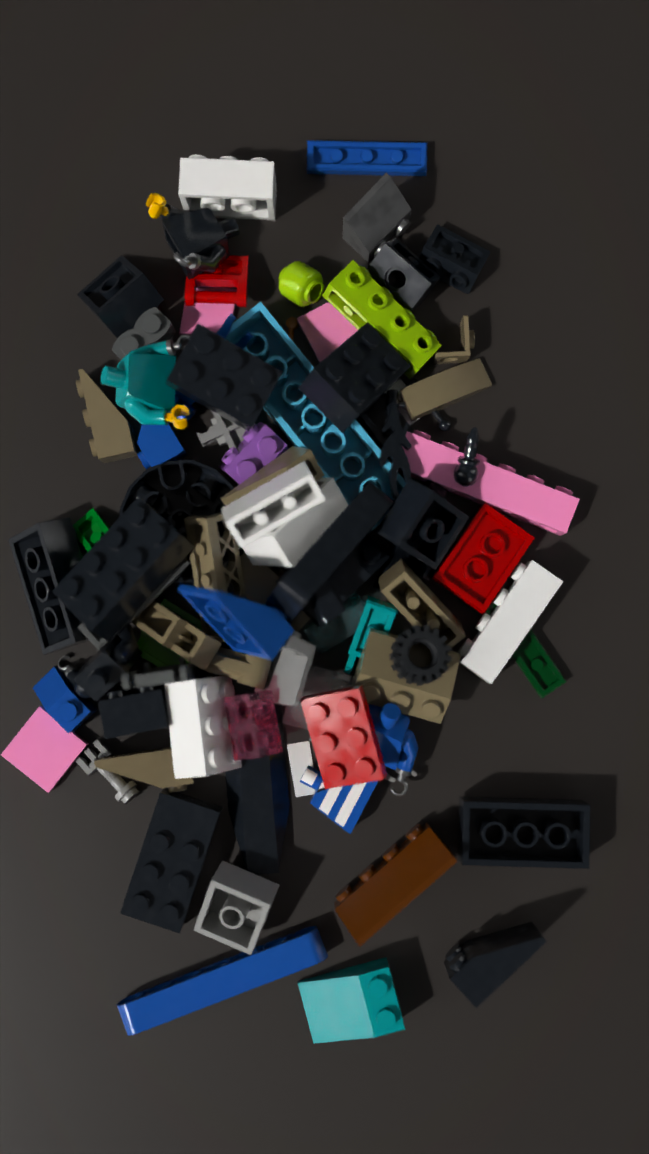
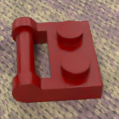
M229 255L214 273L203 272L192 279H188L186 276L185 306H195L196 303L237 304V307H247L249 256ZM196 287L237 288V292L196 291Z

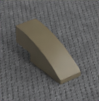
M479 358L402 388L399 391V397L401 401L405 402L404 408L412 422L490 388L492 383Z
M156 600L131 622L159 643L203 670L207 669L222 643Z

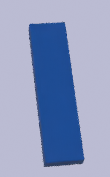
M307 141V174L385 175L387 173L389 176H426L427 143Z

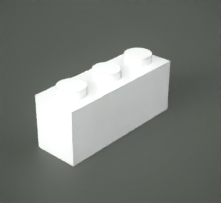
M305 461L221 508L226 526L240 548H243L326 499Z

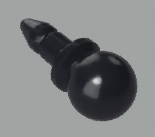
M473 427L467 436L464 456L458 457L460 464L454 470L455 481L464 487L473 485L479 475L476 466L479 465L480 461L475 459L478 449L477 445L479 444L477 427Z

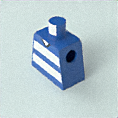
M309 765L300 780L301 783L315 790L310 803L350 834L378 781L325 789L320 771Z

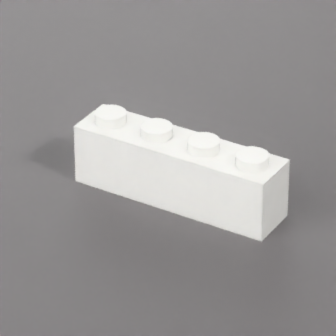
M533 560L528 561L526 565L522 562L518 565L511 575L514 582L508 590L503 588L493 601L497 605L490 615L485 613L475 627L479 631L474 639L471 641L468 638L458 651L461 655L459 663L489 684L494 682L563 583L562 580Z

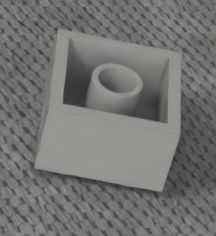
M222 860L211 879L193 930L252 955L280 885Z

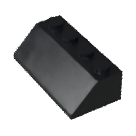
M70 517L39 522L8 539L43 655L89 641L78 628L82 622L52 592L83 558L77 542V534L72 526Z

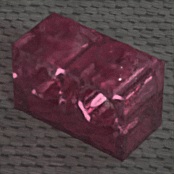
M272 689L224 697L234 760L261 758L283 752Z

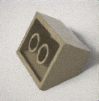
M370 628L352 678V687L363 685L368 704L383 708L387 703H393L400 708L403 714L441 724L452 697L460 653L448 652V656H452L451 662L447 663L449 668L439 679L423 685H416V683L408 684L405 678L400 679L397 676L399 674L397 669L393 671L391 667L394 664L393 660H390V654L393 651L391 646L396 641L395 639L398 635ZM414 644L409 651L410 660L414 665L426 667L430 664L432 655L426 645Z

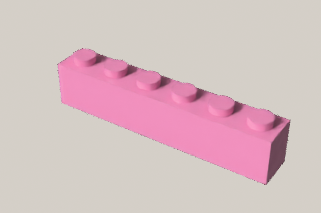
M414 430L413 433L407 431L405 436L410 442L411 448L409 450H406L403 446L402 448L406 453L412 478L425 483L427 480L439 484L450 493L481 505L485 502L498 512L559 536L567 533L580 500L572 496L573 491L561 486H556L553 489L544 485L545 481L533 475H527V478L515 474L516 469L505 464H499L497 467L487 463L488 458L480 454H476L475 459L480 461L479 465L476 466L479 473L477 481L468 487L461 486L454 479V470L460 464L458 457L464 456V453L458 451L459 447L446 441H442V444L431 441V436L422 431Z

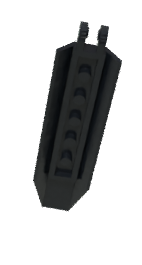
M220 642L222 643L220 647L232 650L227 643ZM232 679L235 689L234 703L238 718L239 746L242 750V768L225 772L229 815L246 871L256 875L279 873L290 808L282 707L280 704L254 699L255 687L237 683V680Z

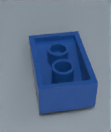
M183 584L178 588V591L233 651L273 660L294 631L286 621L287 616L276 607H268L211 589Z

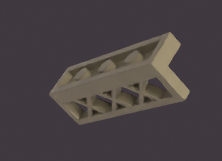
M222 512L210 516H190L184 518L187 539L195 546L189 553L195 587L227 593V588L231 582L234 588L233 596L246 599L238 543L226 526ZM223 520L225 531L221 538L218 535L217 522ZM225 552L229 556L227 568L223 567L222 561ZM200 615L202 631L219 642H225Z

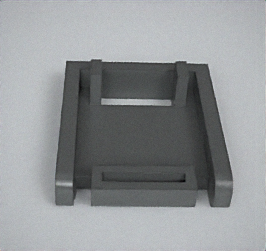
M179 658V664L151 668V663L147 662L143 663L144 669L122 673L121 675L122 686L125 690L190 681L200 677L199 667L186 663L184 658Z

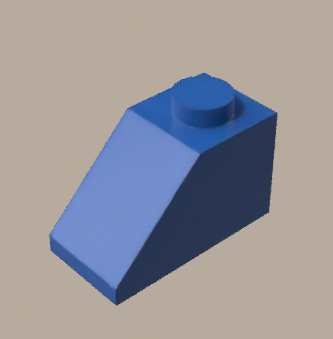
M170 424L141 425L137 441L141 452L137 453L146 469L168 461H179L188 455Z
M56 666L33 687L45 710L68 734L76 731L98 710L88 698H80L76 695L65 675Z

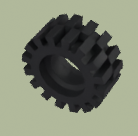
M416 625L410 629L408 628L395 639L396 641L391 646L393 651L390 654V660L394 662L391 665L393 671L397 669L399 672L397 676L400 679L405 678L408 684L416 683V685H423L439 679L449 668L447 663L451 662L452 657L448 656L451 647L450 645L446 646L445 641L447 638L445 635L440 637L438 635L440 631L436 628L430 630L428 625L423 627ZM420 643L430 649L432 658L428 666L418 667L411 662L409 651L412 645Z

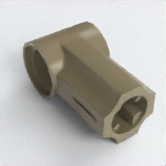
M220 647L205 671L235 679L240 684L264 690L272 660Z

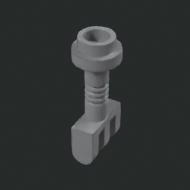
M97 738L93 744L100 753L97 754L92 748L88 747L84 753L91 762L88 763L82 756H79L75 761L88 776L93 775L98 770L118 791L115 799L118 802L122 801L124 804H127L139 793L136 789L137 784L133 780L126 783L120 775L95 767V758L113 755L112 751Z

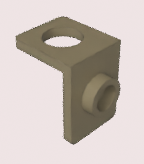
M463 315L460 322L462 351L435 353L432 359L433 364L465 363L468 361L470 349L475 346L474 330H469L468 315Z

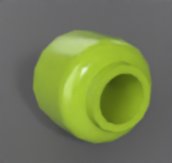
M295 261L281 270L279 274V291L282 296L298 306L306 307L316 303L322 296L324 291L323 278L316 269L302 261Z

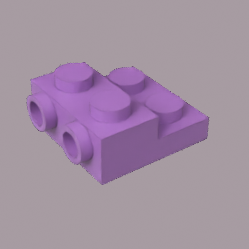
M259 422L257 425L254 424L250 431L246 430L242 436L244 440L237 448L232 447L224 454L221 459L223 463L219 468L237 485H240L289 448L266 424Z

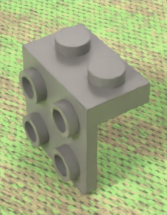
M293 631L272 660L264 690L255 688L254 699L292 707L298 706L316 646L301 640V634Z

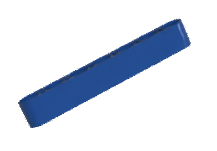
M310 926L254 948L252 955L242 952L130 995L119 1001L117 1008L127 1035H135L324 961L328 954L317 926Z

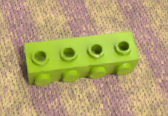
M354 260L328 284L322 295L356 329L359 330L368 322L411 365L405 372L409 379L442 346L437 341V337L433 332L425 329L417 322L410 310L403 308L393 298V295L387 288L381 287L371 277L369 271L365 267L358 265Z

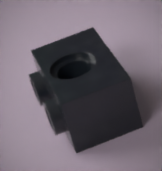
M397 238L386 242L367 268L371 277L381 287L387 288L393 295V298L403 308L410 311L422 304L441 279L434 270ZM398 270L403 272V274L405 275V283H402L398 279Z

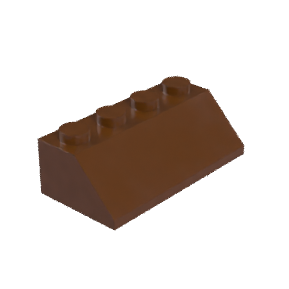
M427 822L423 826L417 824L411 828L405 835L408 838L399 847L396 844L392 845L382 855L383 861L376 867L373 864L369 865L360 873V881L352 888L350 885L345 886L335 896L337 901L334 902V910L359 946L363 945L458 862L450 848Z

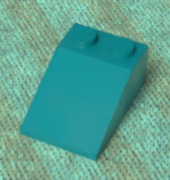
M387 957L298 981L314 1044L375 1038L405 1029Z

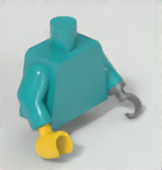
M184 334L175 343L170 339L151 343L130 351L118 363L117 368L104 366L101 373V384L116 387V404L126 409L139 423L143 425H168L169 422H172L177 429L186 428L188 425L187 420L178 419L177 417L190 415L189 409L185 405L175 406V390L166 385V380L176 363V356L172 355L176 354V350L182 349L183 341L189 339L191 335Z

